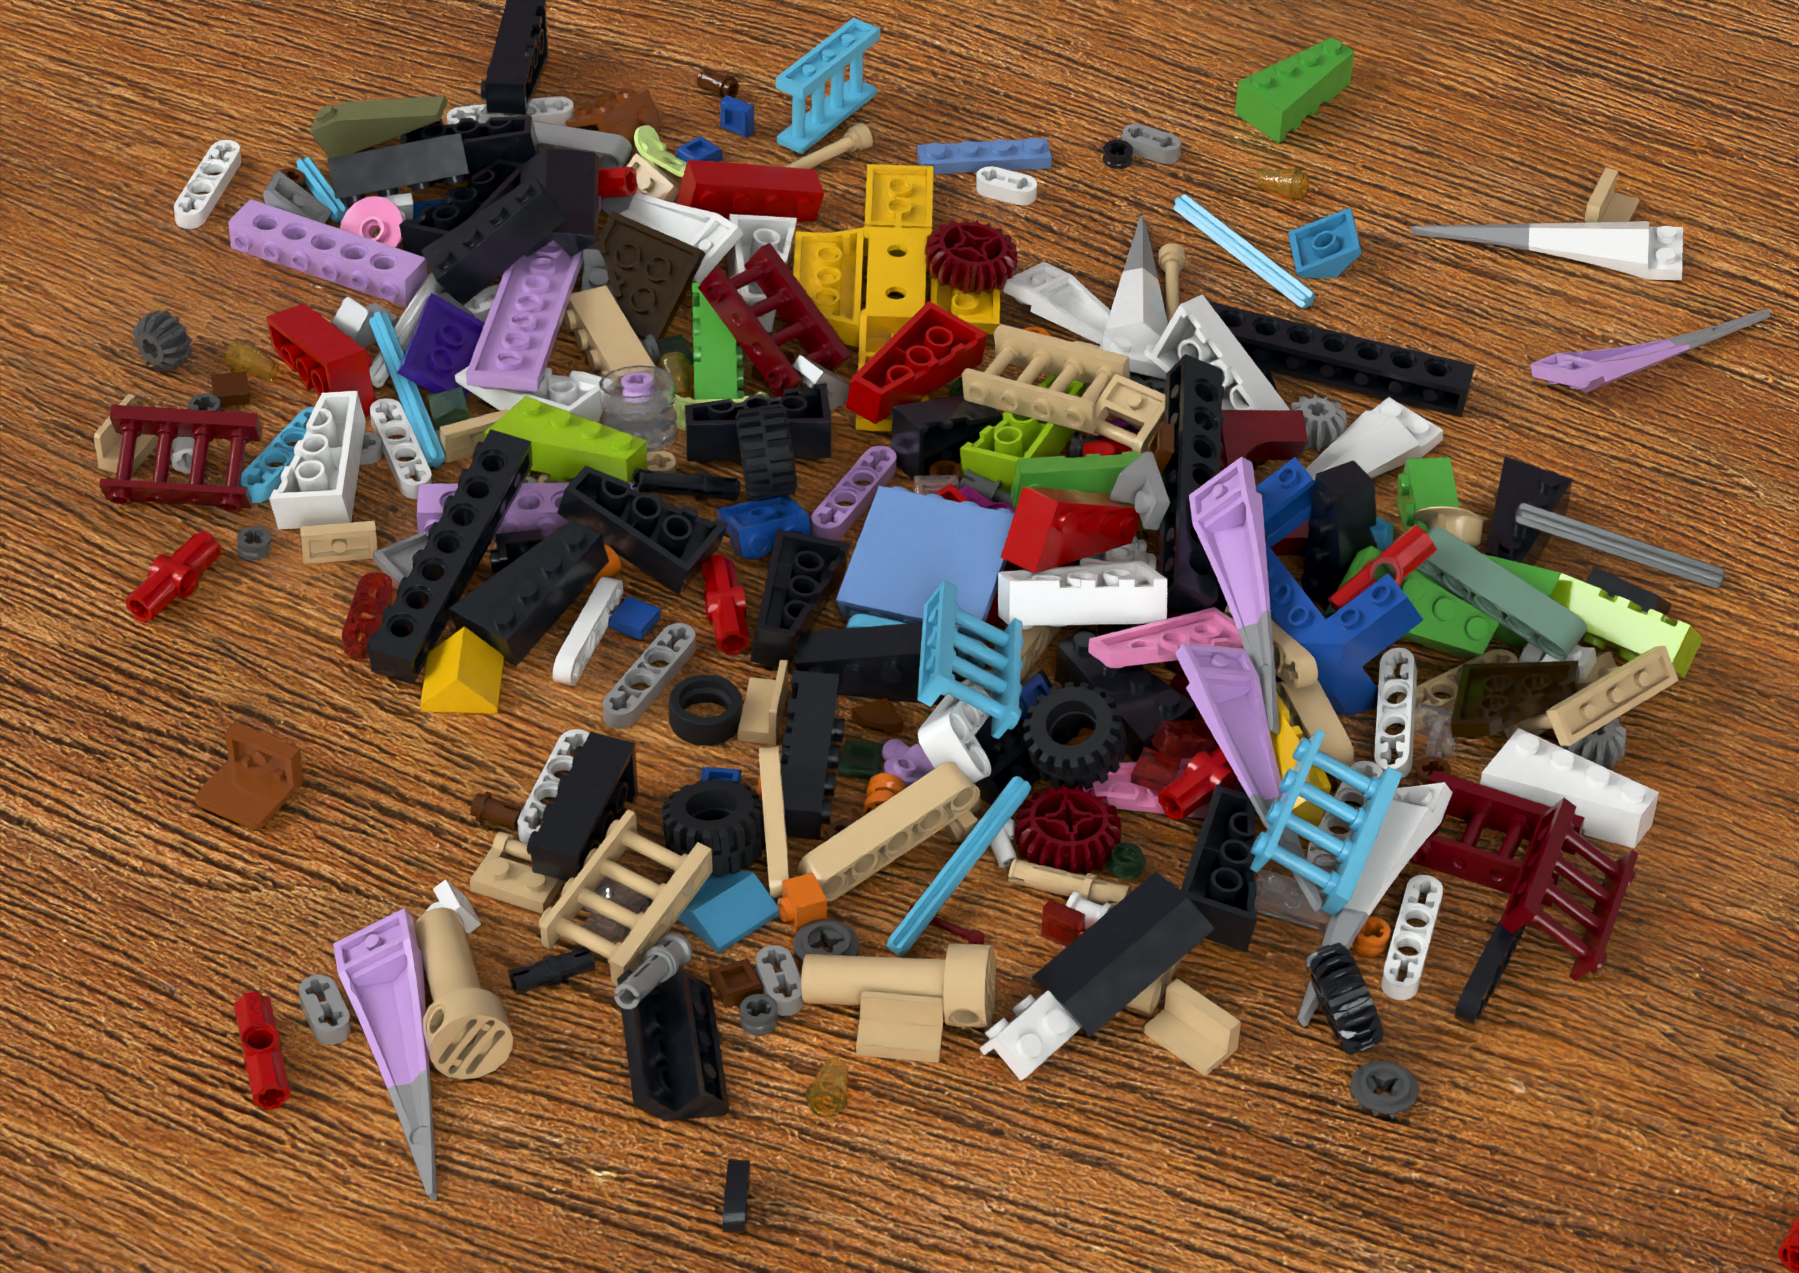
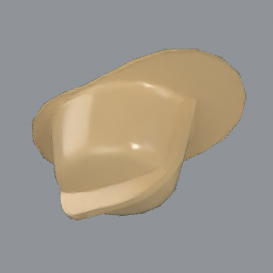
M1428 507L1414 513V518L1427 526L1428 533L1433 527H1440L1473 548L1480 544L1483 522L1488 521V518L1480 517L1469 510L1457 507Z

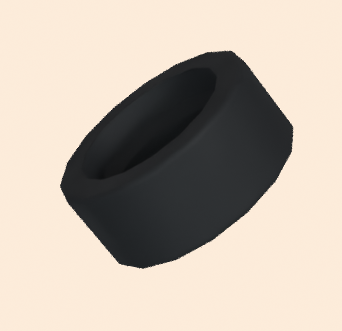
M701 674L686 678L679 682L671 691L669 698V724L673 732L683 741L694 745L711 746L727 741L738 732L742 714V696L738 687L728 679L716 675ZM698 703H714L723 706L727 711L713 717H697L688 714L685 709Z

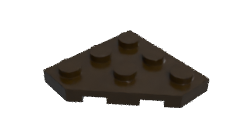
M612 211L598 238L597 244L603 256L615 298L637 337L644 339L645 335L652 334L657 345L660 346L706 254L697 247Z
M1579 661L1463 664L1450 723L1452 737L1478 739L1483 736H1492L1577 693L1580 676Z

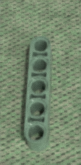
M1433 527L1427 534L1434 542L1437 551L1421 563L1417 569L1557 660H1565L1586 633L1587 626L1585 622L1575 613L1450 532L1440 527Z

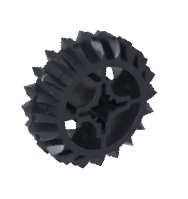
M1338 942L1318 948L1316 952L1308 955L1306 969L1309 973L1313 990L1340 1047L1346 1053L1352 1055L1357 1052L1362 1053L1374 1048V1045L1382 1042L1384 1034L1377 1008L1374 1005L1360 969L1357 967L1349 950Z

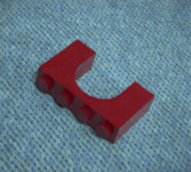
M1222 410L1224 421L1221 427V442L1223 443V450L1220 455L1221 471L1240 457L1251 462L1257 460H1291L1294 457L1298 460L1308 443L1303 410ZM1310 518L1271 547L1276 556H1305Z

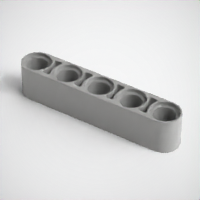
M485 114L480 116L477 121L479 123H486L490 117L505 116ZM533 121L540 152L546 148L595 152L599 156V168L625 167L632 152L630 142L621 135Z

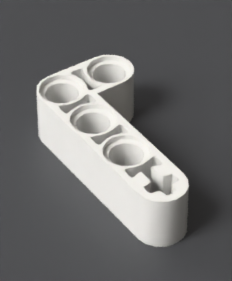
M985 669V671L994 675L992 671ZM969 679L961 682L993 699V692ZM947 693L918 730L919 743L933 767L937 768L946 762H954L973 783L991 774L990 761L974 735L990 715Z

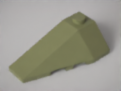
M445 96L351 101L343 102L333 107L332 105H327L316 113V119L310 133L328 158L353 154L439 121L448 100Z

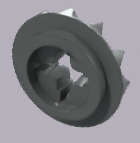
M830 919L807 923L798 930L793 943L794 955L801 959L802 964L806 954L858 956L859 940L854 930L842 922ZM821 940L829 948H833L832 952L828 953L823 948H820Z
M1386 1061L1371 1062L1361 1066L1353 1074L1351 1098L1357 1099L1360 1110H1372L1374 1117L1379 1113H1387L1393 1119L1397 1112L1408 1114L1411 1105L1417 1101L1418 1084L1415 1077L1398 1064ZM1377 1087L1383 1091L1392 1088L1391 1096L1385 1092L1380 1095L1376 1094Z

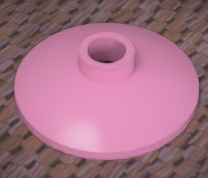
M371 196L357 201L347 210L342 219L340 229L398 248L402 241L399 224L404 222L401 211L393 202L383 197ZM381 228L378 236L373 238L374 231Z

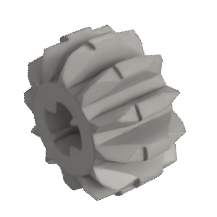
M1315 394L1311 399L1301 396L1299 402L1291 404L1290 410H1303L1308 439L1304 450L1311 447L1319 452L1322 447L1328 448L1346 429V411L1341 409L1340 402H1330L1329 396L1323 399L1318 398Z
M1615 718L1574 744L1560 747L1612 770L1616 762H1621L1622 757L1625 755L1626 728L1620 726L1619 718Z

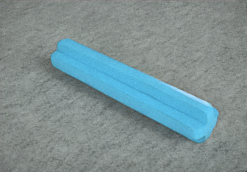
M306 157L303 160L298 159L296 169L303 172L305 184L316 199L331 210L330 218L333 222H340L348 207L341 198L335 199L333 187L310 157Z

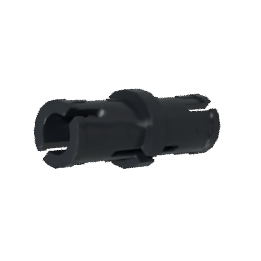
M583 946L582 948L557 956L551 953L543 956L541 961L509 970V979L515 994L519 995L549 984L555 987L562 984L561 980L595 971V961L590 949Z

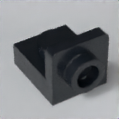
M540 529L495 534L496 549L489 550L491 571L500 572L541 542Z

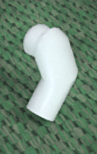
M1012 819L1008 820L990 844L1000 868L1011 866L1013 859L1017 858L1010 841L1014 839L1016 827Z

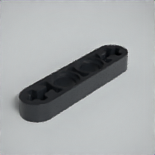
M1500 919L1461 993L1455 1011V1019L1474 1026L1478 1023L1522 938L1527 924L1512 934L1500 925Z

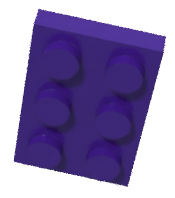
M431 293L425 301L397 373L460 407L465 401L469 390L455 382V375L469 366L485 323Z

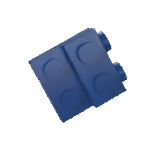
M789 495L757 499L717 509L718 520L728 523L726 531L730 535L731 547L742 558L759 559L768 552L773 551L777 529L811 536L808 513Z

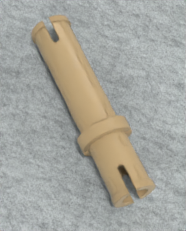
M1017 858L1013 859L1008 874V883L1026 886L1070 897L1076 891L1082 893L1083 899L1100 905L1108 903L1115 906L1131 891V886L1097 879L1095 874L1087 873L1086 876L1074 874L1044 865L1029 863Z

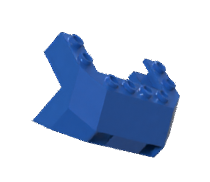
M1294 457L1256 486V492L1262 494L1271 619L1314 657L1318 669L1317 680L1335 713L1351 716L1377 708L1378 688L1362 666L1422 622L1423 618L1389 573L1329 618H1324L1271 549L1273 545L1303 524L1311 516L1312 493L1315 481L1297 458ZM1217 579V587H1219L1220 590V601L1226 600ZM1276 675V682L1283 681Z

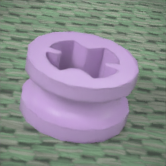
M634 372L621 378V385L625 388L622 390L623 399L628 402H644L654 397V389L651 387L654 382L652 375Z

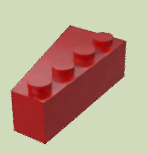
M687 160L676 204L714 212L729 220L730 214L790 217L797 218L796 223L817 219L824 191L815 169Z
M928 301L851 377L846 408L874 424L881 422L893 414V406L914 403L961 376L966 368L973 369L980 365L988 334Z
M304 303L266 316L272 348L293 372L298 371L303 385L308 390L315 388L320 396L322 393L358 391L364 417L370 416V407L375 402L369 372L372 361L365 347H361L349 335H345L334 324L324 319L319 312H315Z
M1023 486L1000 558L1030 572H1042L1131 544L1133 537L1139 529L1140 515L1136 512L1135 505L1128 502L1109 500L1110 494Z

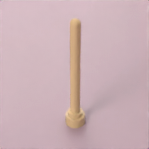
M858 123L848 128L847 133L844 134L842 139L784 167L811 169L848 150L861 152L873 145L872 134L864 123Z
M1175 243L1162 246L1158 253L1159 267L1165 272L1166 317L1168 324L1180 305L1179 272L1186 264L1184 248Z

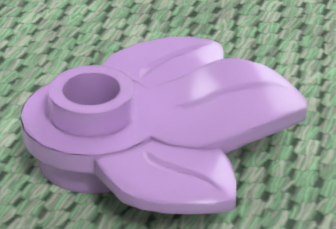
M891 739L883 746L881 752L885 760L883 773L898 776L904 781L906 788L935 769L920 744L909 747L900 739Z

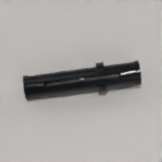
M636 468L631 478L632 489L638 492L695 497L698 501H707L709 498L736 501L740 495L741 488L738 478L714 477L708 472L682 474Z

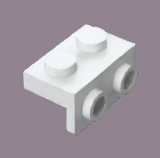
M1049 990L1037 999H1034L1029 994L1011 1009L1016 1016L1009 1022L1003 1017L987 1030L985 1034L989 1040L979 1048L983 1055L995 1049L1020 1081L1030 1075L1080 1029Z

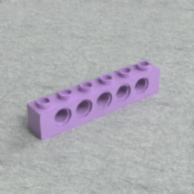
M252 199L228 221L232 249L406 308L427 277V261L425 257Z
M523 483L496 534L540 529L541 538L544 540L568 522L557 512L564 490L570 483ZM458 484L418 485V533L425 532L428 537L432 524L439 522L443 515V508L447 497L455 494Z

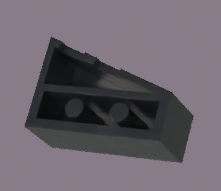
M964 395L893 406L891 449L896 453V466L919 484L930 478L929 471L933 463L941 460H950L957 464L961 463L960 448L967 442L974 444L980 439V432L988 425L995 427L1002 421L1003 415L995 408L966 401Z

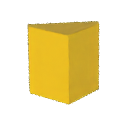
M466 627L461 628L431 650L427 657L420 704L421 712L498 714L504 656Z

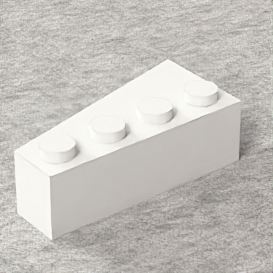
M730 214L729 221L738 225L744 235L726 254L729 278L747 270L744 267L746 262L761 246L771 243L788 266L797 218ZM756 282L737 290L748 306L767 298ZM776 309L758 318L767 332H772Z
M1203 294L1179 305L1149 356L1155 364L1167 373L1187 354L1222 369V386L1225 389L1222 398V410H1290Z
M358 391L321 394L306 424L307 432L302 440H298L294 448L295 456L290 466H285L280 476L282 482L278 490L274 489L269 498L278 530L297 529L301 526L351 523L366 424Z
M1143 561L1055 567L1038 573L1028 570L998 572V616L1008 625L1014 618L1022 621V630L1031 629L1033 625L1063 627L1067 625L1149 624L1167 619V578Z
M1520 728L1517 729L1483 770L1480 780L1481 785L1551 807L1563 798H1566L1576 806L1574 814L1585 817L1583 824L1584 835L1630 848H1635L1652 826L1659 792Z

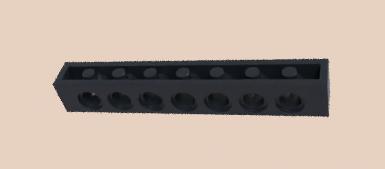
M1208 301L1260 369H1262V366L1269 367L1271 372L1383 399L1390 397L1399 403L1457 417H1462L1475 368L1474 364Z
M1187 354L1166 373L1164 422L1174 425V453L1162 473V481L1170 504L1161 522L1159 573L1167 578V608L1184 615L1212 608L1217 602L1220 592L1219 587H1217L1215 572L1192 524L1189 495L1221 472L1220 455L1223 450L1221 427L1224 421L1222 398L1225 390L1224 386H1222V369Z
M490 429L485 440L478 442L470 467L468 469L464 468L460 474L455 494L449 495L445 501L440 521L432 524L425 548L417 551L410 575L402 578L393 605L386 607L380 629L377 634L372 633L369 637L366 654L370 658L371 672L414 685L427 661L430 651L433 650L451 616L449 608L460 600L533 466L531 441Z

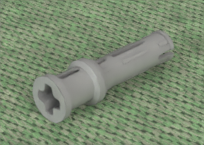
M667 933L662 936L656 946L646 951L642 959V965L615 989L614 993L618 994L614 997L617 1004L624 1009L635 1008L659 982H665L678 972V969L685 966L692 955L691 945L688 940L677 933Z

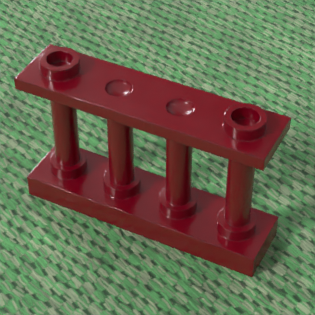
M771 243L761 246L746 262L744 267L747 270L728 278L719 266L714 268L698 286L706 300L777 397L783 396V390L794 389L802 380L799 376L801 373L793 367L795 361L790 363L778 346L797 338L808 353L804 357L832 372H835L852 355ZM756 282L767 298L748 306L737 290ZM776 309L788 326L769 335L758 318Z
M111 405L110 420L116 433L122 435L116 479L100 478V487L106 500L121 505L137 501L218 506L226 511H239L241 508L252 509V499L247 487H240L245 445L250 441L261 442L262 426L257 413ZM141 434L156 435L158 437L152 482L131 480L136 440ZM177 437H192L195 440L189 484L167 483L173 440ZM213 439H225L231 442L225 486L203 485L209 442L213 441Z
M1433 770L1428 784L1445 782L1453 793L1441 823L1420 846L1409 862L1511 894L1522 866V862L1513 860L1522 839L1531 841L1540 816L1548 811L1551 806ZM1574 814L1571 821L1574 825L1573 830L1581 835L1585 817ZM1446 815L1469 822L1460 842L1437 836ZM1484 827L1507 834L1498 854L1475 848ZM1563 843L1562 851L1572 855L1576 854L1573 849ZM1552 873L1553 883L1557 886L1559 874ZM1543 897L1541 904L1552 908L1553 903Z
M1563 798L1539 818L1500 925L1512 934L1525 924L1536 925L1576 956L1569 977L1577 981L1589 971L1591 973L1598 971L1607 958L1605 949L1625 891L1635 877L1636 872L1633 868L1638 853L1632 849L1616 862L1573 830L1574 825L1571 821L1576 806L1566 798ZM1563 843L1605 874L1602 885L1563 857L1564 851L1561 850ZM1553 870L1557 871L1596 901L1592 912L1553 883L1554 878L1551 877ZM1543 897L1586 928L1582 940L1543 911L1544 906L1541 904Z

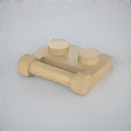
M1115 373L1095 403L1096 429L1093 433L1089 434L1093 436L1100 434L1132 448V451H1137V453L1148 452V444L1159 424L1164 422L1165 394ZM1110 413L1142 428L1136 435L1106 422L1105 419Z
M502 831L498 832L494 838L492 848L470 879L471 891L543 914L565 881L534 873L532 867L506 859L508 855L532 862L531 855L527 853L526 843L514 840L511 834Z

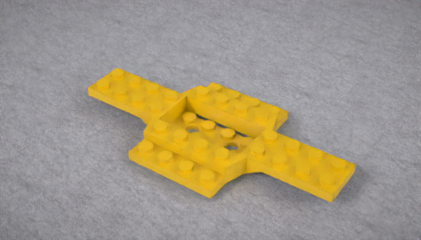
M867 164L865 225L863 228L832 233L796 232L793 275L843 343L859 348L858 371L925 305L926 255L924 253L928 239L933 231L934 166ZM863 256H868L866 308L861 311ZM931 278L930 301L985 333L994 334V331L1000 325V290L994 289L992 294L982 291L979 296L974 292L964 294L963 291L958 289L951 291L949 285L940 286L939 279ZM899 292L903 294L904 298L891 299L887 296L889 293ZM928 394L914 403L928 401ZM856 414L855 430L872 432L892 431V415L874 424Z

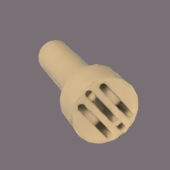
M444 907L431 909L422 914L415 924L417 943L422 951L423 967L433 1000L423 1018V1033L429 1056L435 1068L448 1077L458 1079L479 1078L495 1071L507 1060L513 1049V1034L505 1007L500 998L481 987L463 920L459 913Z
M950 943L946 959L806 954L804 957L801 977V991L804 1003L860 1005L862 991L943 998L944 1018L947 1026L990 1027L992 1022L996 990V960L993 945Z

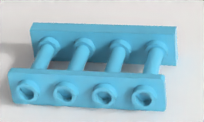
M853 17L776 77V89L792 96V125L777 136L778 144L802 154L877 95V87L863 82V52L880 40V28ZM850 63V79L844 83V67ZM831 78V94L825 98V82ZM812 93L811 110L805 113V98Z
M944 579L924 604L917 700L931 707L940 695L945 696L948 693L991 715V736L1000 739L1007 729L1012 730L1017 725L1022 712L1019 708V697L1022 692L1020 672L1023 668L1021 649L1024 644L1022 621L1014 618L1005 631H1002L959 609V604L956 603L957 586ZM955 624L995 644V651L957 632L958 628ZM956 648L993 667L994 675L956 656V651L953 649ZM952 671L992 691L993 699L955 680V675L952 674Z
M1318 729L1309 739L1303 737L1292 755V758L1297 760L1294 769H1288L1280 782L1278 789L1283 791L1280 801L1275 800L1266 814L1264 821L1269 823L1266 833L1261 832L1251 848L1250 853L1254 854L1255 858L1250 869L1258 873L1271 859L1322 887L1321 892L1326 895L1320 909L1335 916L1351 899L1403 774L1389 766L1378 778L1374 775L1371 778L1318 750L1325 736V732ZM1311 765L1361 791L1362 797L1366 798L1363 808L1355 809L1306 782L1305 779ZM1298 796L1349 823L1348 828L1353 830L1350 839L1346 838L1342 841L1291 813ZM1284 827L1336 855L1335 860L1339 862L1336 872L1331 871L1328 873L1279 846L1277 843Z

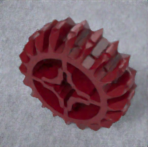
M964 218L961 223L950 220L948 225L940 224L938 230H933L924 253L926 255V269L930 271L931 278L939 279L940 286L949 285L951 291L958 289L963 291L964 294L974 292L977 296L982 291L992 294L994 289L1003 290L1007 279L1013 278L1014 270H1016L1018 263L1016 244L1011 242V236L1003 235V229H993L991 223L984 225L980 224L978 220L968 222Z
M1062 784L1058 790H1054L1047 785L1044 794L1034 791L1031 799L1023 801L1021 810H1018V815L1015 818L1014 838L1020 850V856H1025L1028 862L1044 865L1074 874L1082 872L1087 875L1093 869L1102 871L1106 862H1112L1121 844L1122 824L1116 812V806L1109 805L1107 796L1097 797L1094 789L1087 792L1081 791L1080 785L1075 789H1067Z

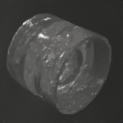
M639 365L613 370L602 377L599 382L601 407L604 411L602 415L603 425L646 440L647 453L664 449L676 441L678 437L677 414L675 408H673L676 403L675 381L670 372L654 366ZM634 372L648 373L653 377L654 382L651 387L654 389V393L636 397L622 396V390L625 388L621 385V378Z

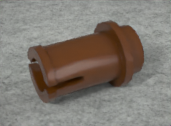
M704 68L703 72L700 71L697 77L698 87L716 93L720 99H723L726 95L735 98L738 94L739 83L731 75L723 76L708 68Z
M490 792L485 794L477 793L471 805L470 815L475 816L477 822L481 823L486 820L509 828L511 831H516L518 817L523 807L495 799Z

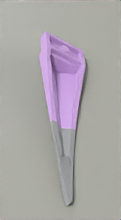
M1770 308L1713 327L1667 339L1617 348L1556 353L1531 363L1532 377L1547 380L1549 384L1561 383L1569 385L1571 389H1580L1586 394L1770 318Z
M1240 457L1189 495L1192 524L1223 591L1243 647L1260 677L1269 730L1279 735L1262 494L1256 492L1252 462Z
M1182 643L1175 655L1190 682L1186 689L1265 827L1268 828L1269 823L1264 821L1266 814L1275 800L1280 801L1283 791L1278 789L1281 777L1270 736L1260 677L1244 648ZM1284 827L1277 844L1306 860L1298 835ZM1291 871L1311 907L1317 912L1322 906V900L1315 883Z
M403 908L333 943L338 975L378 1064L407 1138L426 1194L436 1202L437 1181L429 1052L423 1033V1018L426 1014L423 956L421 949L418 947L413 917Z

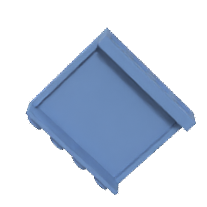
M879 486L836 598L842 618L850 619L856 614H867L907 624L923 622L924 604L945 579L957 586L956 603L959 604V609L986 622L998 589V572H1004L1007 561L1000 557L1015 513L1004 508L993 510L980 507L971 501L960 503L946 500L937 494L922 495L912 493L899 486L892 488ZM955 624L958 628L957 632L980 640L984 644L986 643V639Z

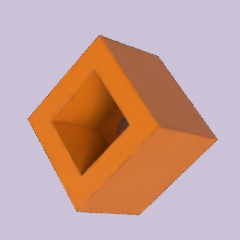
M813 872L782 880V898H779L777 901L778 910L783 922L789 921L795 935L807 923L827 919V899Z

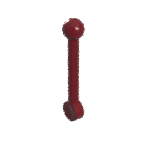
M913 904V905L910 906V908H909V910H908V913H909V911L913 908V906H914L915 904ZM936 916L930 922L967 939L968 944H984L985 937L980 931L969 932Z

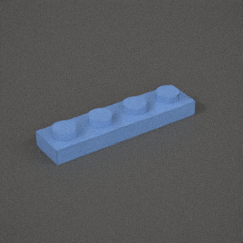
M1028 138L1024 140L998 139L984 142L964 141L961 143L917 145L918 165L934 166L933 175L972 173L989 166L1010 171L1049 169L1052 162L1047 138Z

